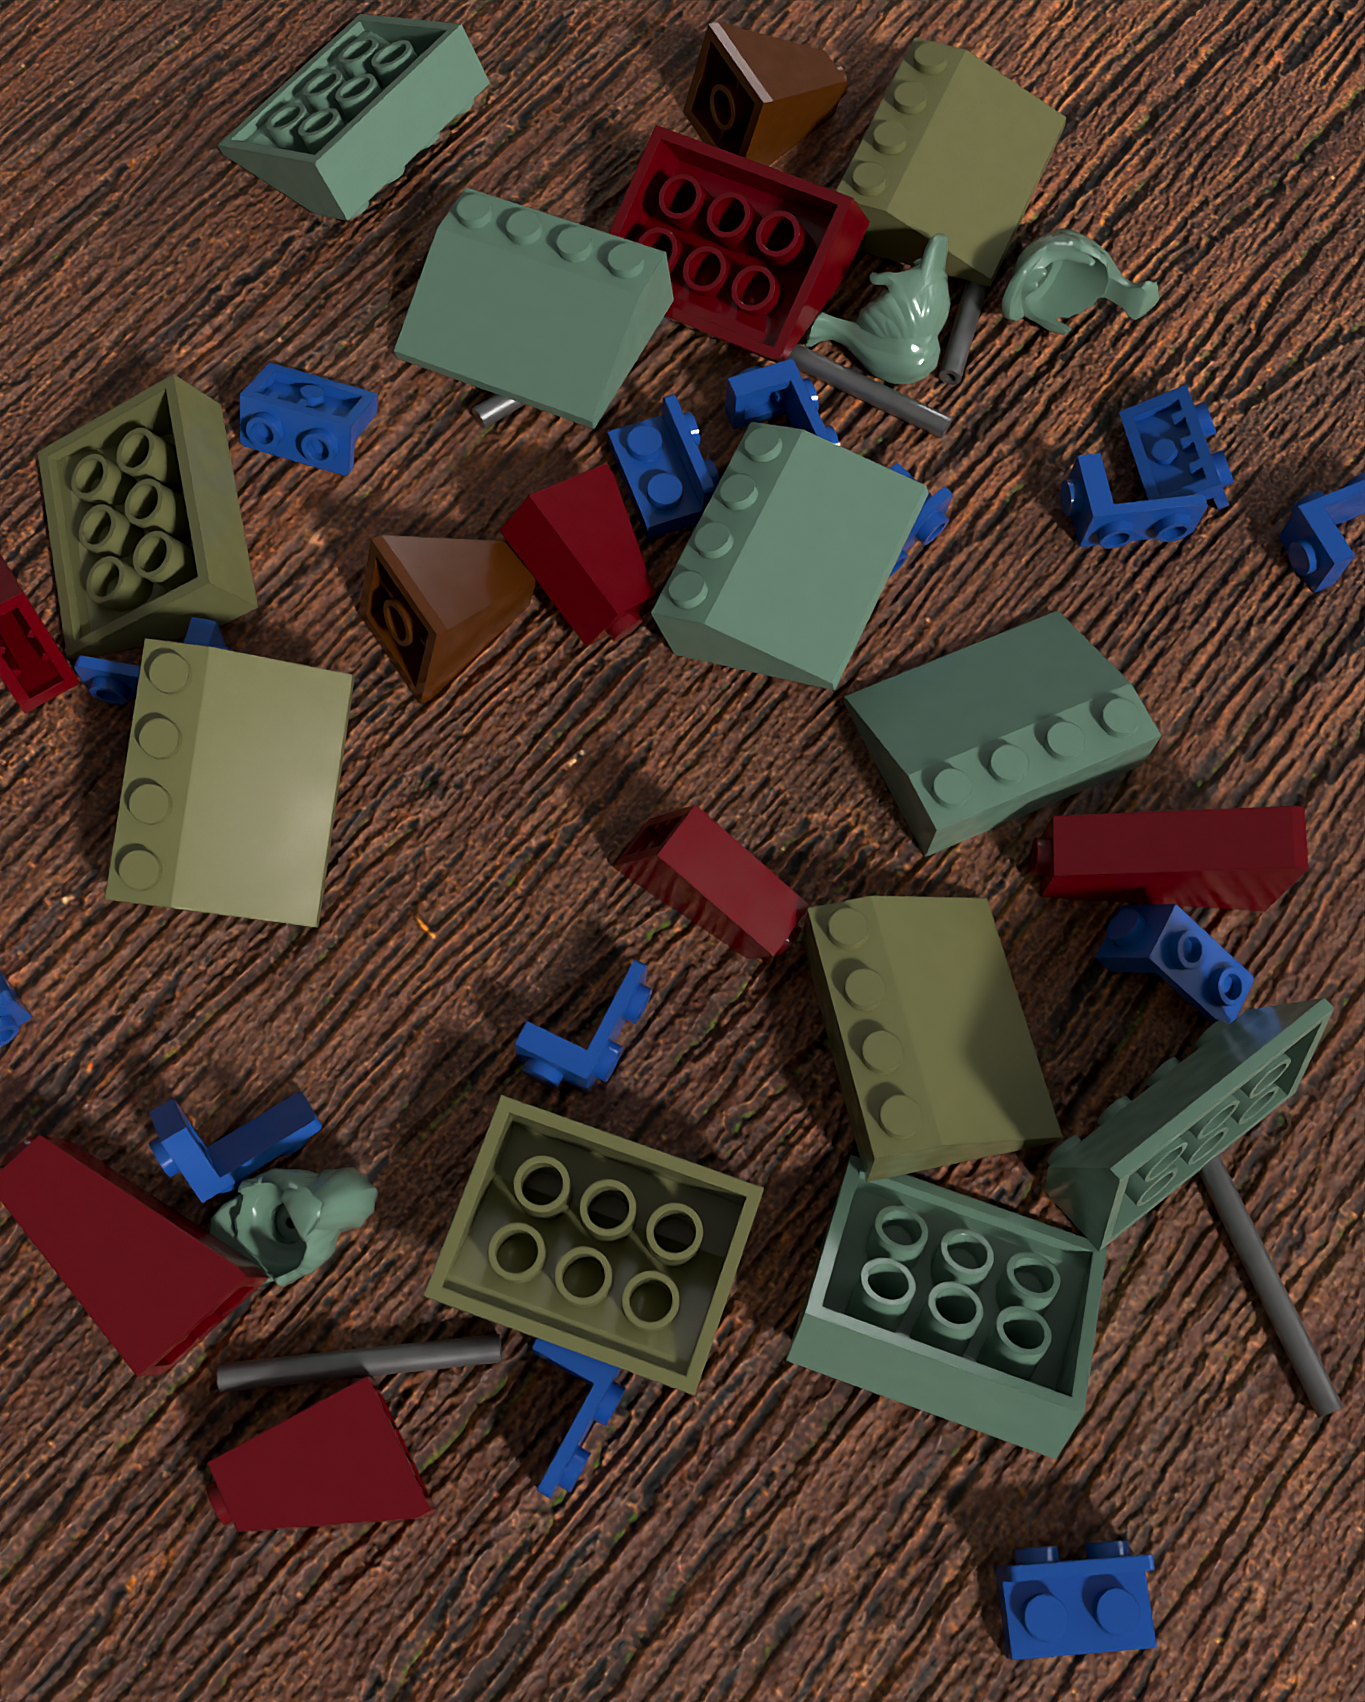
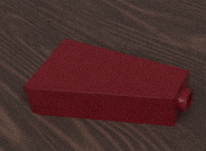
M1275 806L1053 816L1041 837H1034L1030 854L1031 874L1040 875V897L1156 905L1177 904L1178 906L1266 911L1309 869L1305 807Z
M44 1135L31 1137L16 1145L3 1159L5 1167L0 1170V1201L137 1377L165 1374L270 1278L259 1265L70 1140Z

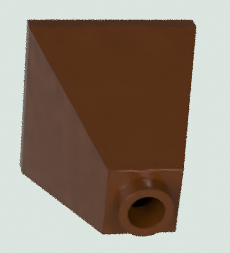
M714 22L708 24L683 113L704 143L770 166L834 116L840 98H843L847 92V76L844 69L840 65L834 64L824 50L728 24Z
M381 535L371 539L359 614L418 702L423 704L436 696L529 607L534 589L540 584L507 541Z

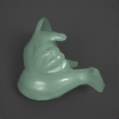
M1061 228L1049 232L1030 243L1019 255L1014 268V275L1002 298V315L1012 322L1026 317L1049 331L1064 335L1071 331V327L1057 319H1067L1073 315L1083 313L1086 308L1093 306L1098 298H1107L1123 308L1129 317L1136 320L1144 316L1159 301L1160 293L1157 281L1152 282L1148 280L1142 283L1129 281L1123 277L1109 253L1100 245L1076 230Z
M937 233L931 237L924 250L923 258L913 261L916 266L911 269L897 273L884 272L878 274L872 272L869 281L874 285H886L888 290L884 289L876 300L869 302L866 307L862 308L856 321H846L822 312L819 313L804 334L805 346L812 347L821 341L834 340L843 344L865 370L878 379L893 384L908 385L925 379L937 367L940 354L938 335L946 322L951 305L947 282L948 275L945 271L949 238L942 233Z
M354 1167L325 1169L319 1174L299 1169H270L268 1172L259 1174L255 1178L242 1181L238 1188V1193H241L223 1203L211 1218L210 1234L259 1265L270 1277L263 1284L274 1281L279 1286H286L304 1275L313 1273L327 1261L336 1249L340 1232L361 1228L366 1219L374 1213L378 1190L370 1183L368 1176L360 1173Z

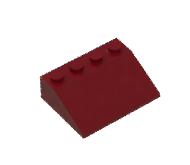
M655 125L609 234L666 252L674 301L666 312L665 318L779 363L787 359L846 276L870 221L853 197Z

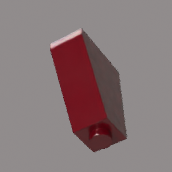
M605 463L528 495L499 530L586 647L608 635L613 642H617L627 636L642 623L643 619L638 613L655 596V592L612 470Z
M0 553V677L23 712L27 713L80 684Z
M696 804L650 818L613 865L622 875L747 959L773 957L774 955L778 956L784 953L798 938L801 926L797 923L805 914L807 908L810 907L806 901Z
M369 1376L207 1462L215 1480L206 1485L210 1503L223 1525H227L233 1521L237 1532L425 1519L438 1512L377 1382Z

